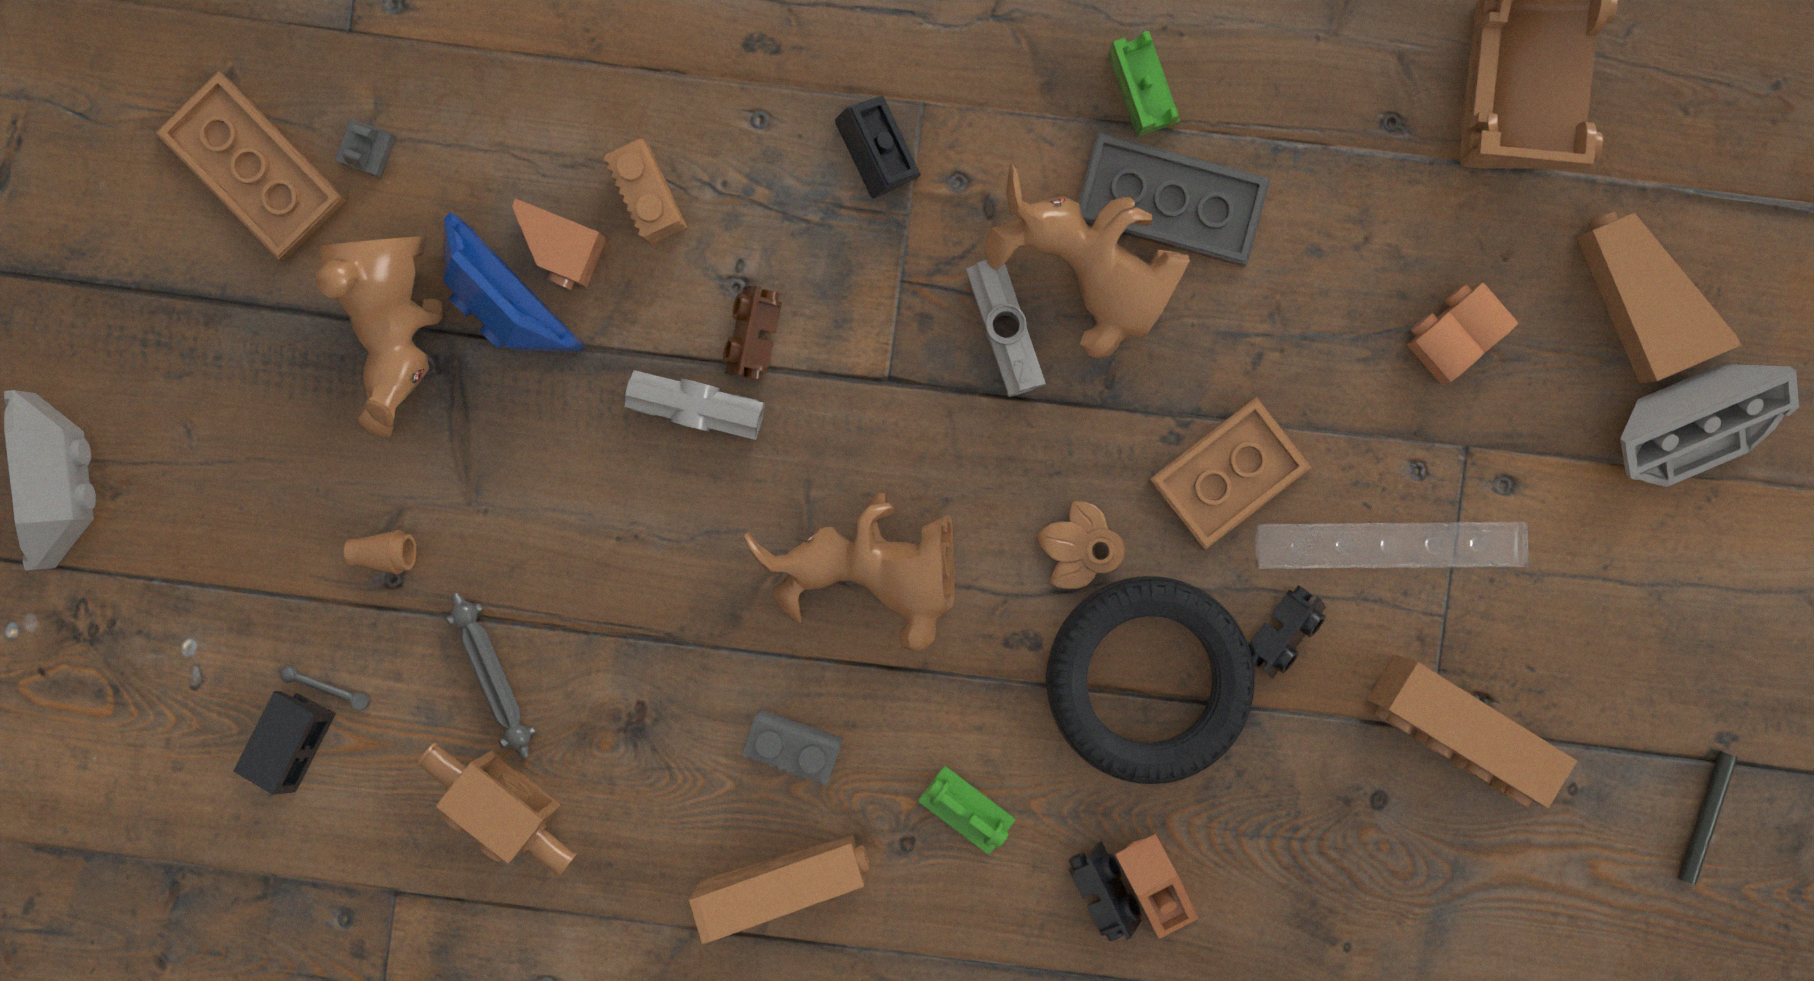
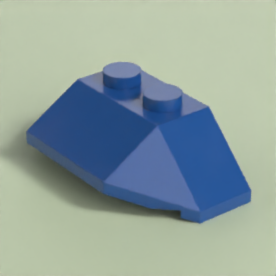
M452 212L444 218L443 282L453 292L448 298L467 317L473 312L484 324L479 329L480 332L495 347L499 349L504 344L506 347L516 351L579 352L585 346L462 218Z

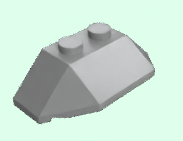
M1720 364L1639 398L1620 438L1626 475L1630 479H1640L1648 483L1668 487L1749 453L1775 430L1785 415L1790 416L1799 408L1796 370L1791 366Z
M16 390L4 391L5 405H7L4 411L5 442L14 521L19 546L24 553V570L56 568L94 519L93 508L96 505V493L94 487L89 482L88 473L91 449L89 443L84 438V431L39 395L33 392Z

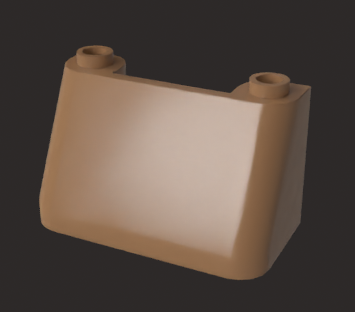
M1477 0L1460 146L1461 167L1587 169L1594 164V160L1599 159L1603 146V135L1601 132L1596 131L1594 122H1588L1596 38L1605 24L1612 23L1614 20L1618 0Z

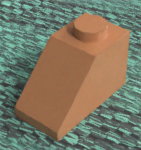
M515 198L512 208L536 265L549 272L546 280L569 290H572L574 283L587 288L607 238L595 230Z
M1156 834L1146 839L1136 840L1129 844L1126 849L1115 854L1159 939L1198 919L1183 884Z

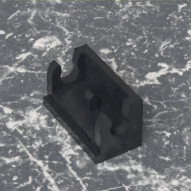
M274 691L233 771L272 795L296 792L336 713L298 693H295L292 697L282 691Z

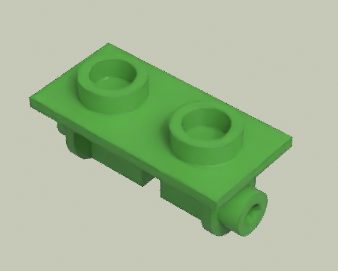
M945 765L918 800L919 803L988 855L991 854L995 847L999 848L1009 835L1007 831L1016 820Z

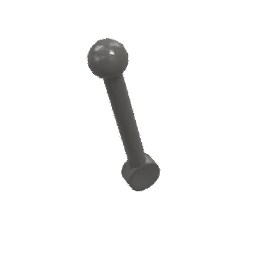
M291 665L283 667L280 671V677L284 682L291 683L296 681L347 700L356 710H363L370 704V696L366 692L361 691L355 694L300 674Z

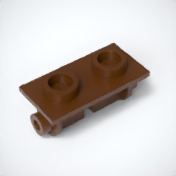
M761 286L743 287L742 293H738L732 309V317L736 320L733 337L728 338L723 353V361L727 363L725 374L743 375L745 368L744 377L762 380L763 372L768 373L774 342L759 339L758 336L760 330L776 333L782 302L778 301V292L762 289L760 297Z

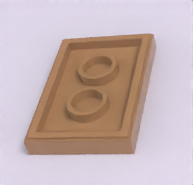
M1255 397L1157 472L1149 481L1201 548L1206 550L1312 467L1259 399Z

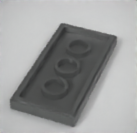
M1097 132L1078 203L1080 204L1082 216L1086 224L1093 226L1098 213L1111 200L1131 197L1135 201L1134 208L1137 207L1152 214L1153 222L1148 226L1130 224L1122 234L1245 267L1249 260L1270 178Z

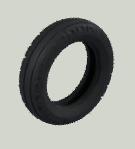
M1143 576L1120 580L1097 590L1084 599L1069 614L1060 627L1050 650L1047 663L1046 686L1053 718L1067 743L1082 759L1099 771L1120 780L1139 784H1164L1191 777L1205 770L1230 749L1248 719L1254 697L1255 675L1251 652L1242 630L1232 615L1216 599L1201 589L1179 580L1166 577ZM1140 617L1168 618L1187 627L1204 646L1212 669L1211 694L1201 716L1183 733L1160 742L1129 740L1107 728L1094 712L1087 689L1089 663L1101 640L1110 631L1124 622Z

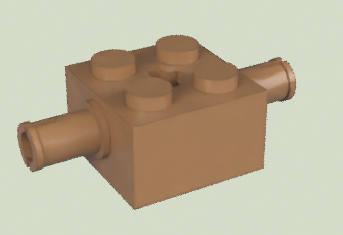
M434 742L423 753L416 765L422 767L448 788L446 794L436 805L444 813V821L454 830L460 833L467 831L480 841L479 848L488 857L498 862L504 860L509 864L521 853L525 855L529 852L556 873V876L560 877L577 856L575 851L570 850L546 831L548 827L546 824L561 804L491 750L470 762L468 766L460 763L440 747V744Z

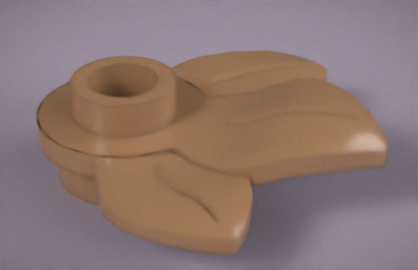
M1074 501L1070 508V522L1052 523L1044 527L1037 535L1043 550L1051 558L1058 561L1050 582L1054 586L1063 589L1086 587L1094 580L1098 573H1109L1116 570L1122 564L1126 552L1122 538L1116 532L1108 529L1105 515L1098 507L1087 502ZM1100 542L1106 543L1109 547V555L1103 560L1095 555V547Z

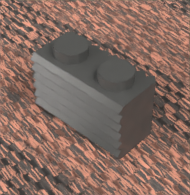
M760 709L754 717L742 755L744 759L751 756L753 762L760 760L762 765L768 763L770 768L777 766L779 771L786 769L787 774L794 772L796 777L803 775L805 780L811 778L813 783L820 780L821 785L824 786L830 780L844 738Z

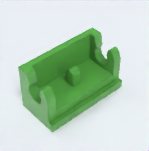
M1144 31L1140 34L1139 38L1127 42L1125 37L1113 41L1108 55L1137 137L1179 123V114L1150 32Z

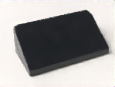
M883 96L849 106L835 119L836 126L872 198L886 194L921 176Z

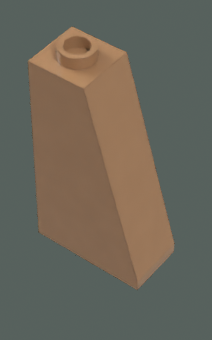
M1611 212L1588 222L1591 231L1577 236V240L1639 384L1659 381L1741 346L1736 334L1635 213L1618 219L1616 212Z
M851 835L700 880L689 898V903L701 943L712 942L862 888L866 878L864 873L870 872L871 867L864 845L856 847L854 837Z

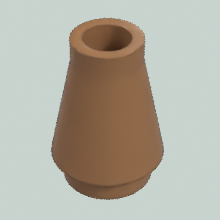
M401 530L359 539H348L344 546V558L348 565H359L388 573L401 574L403 570H410L414 566L416 544L410 534H404Z

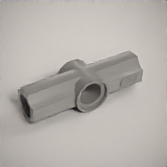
M987 260L966 268V273L985 326L986 337L991 344L1008 397L1020 395L1046 385L1026 327V317L1020 309L1005 263L998 270L991 268ZM1004 316L1011 317L1018 325V332L1009 338L1000 337L993 329V323L996 319Z
M633 370L625 393L624 407L653 416L658 415L670 418V422L708 432L710 429L756 440L764 416L765 403L740 395L719 392L720 388L682 378L681 381H676Z

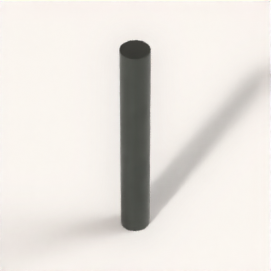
M1722 751L1718 753L1678 876L1680 880L1694 885L1697 884L1738 759L1737 756Z

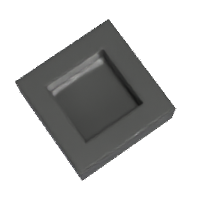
M350 119L335 161L382 179L397 137L386 131Z

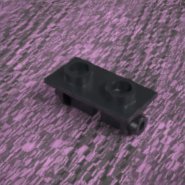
M1299 585L1294 591H1287L1284 598L1271 614L1273 618L1283 624L1280 631H1277L1265 622L1248 644L1253 664L1260 667L1265 661L1267 664L1263 670L1271 678H1274L1278 671L1283 674L1288 671L1298 657L1299 652L1296 650V647L1305 635L1312 637L1320 629L1326 618V615L1323 614V611L1326 609L1323 601L1317 597L1310 604L1308 601L1313 595Z
M1101 841L1097 843L1087 857L1084 852L1069 859L1071 865L1069 872L1082 898L1098 893L1100 899L1089 903L1087 908L1102 936L1106 935L1109 941L1117 940L1123 935L1128 940L1131 939L1141 923L1140 907L1135 897L1127 893L1120 879L1121 873L1117 860L1112 854L1107 853Z

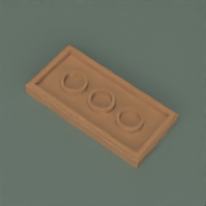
M220 71L156 132L157 136L280 261L285 262L347 201L228 77Z

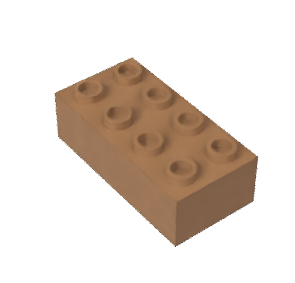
M1395 654L1366 699L1378 707L1374 713L1375 716L1409 735L1413 729L1416 730L1413 736L1414 740L1450 759L1452 754H1455L1451 763L1467 773L1490 783V787L1529 808L1533 801L1549 808L1577 763L1576 759L1419 662Z

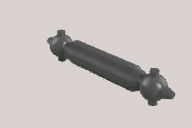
M459 593L453 594V607L450 616L445 617L448 625L455 624L461 627L460 641L495 722L505 729L503 739L499 740L500 747L502 749L508 747L511 750H515L524 759L529 756L528 744L530 736L535 734V730L532 726L525 727L520 724V709L487 632L475 622L478 613L482 612L480 604L473 605L465 601Z

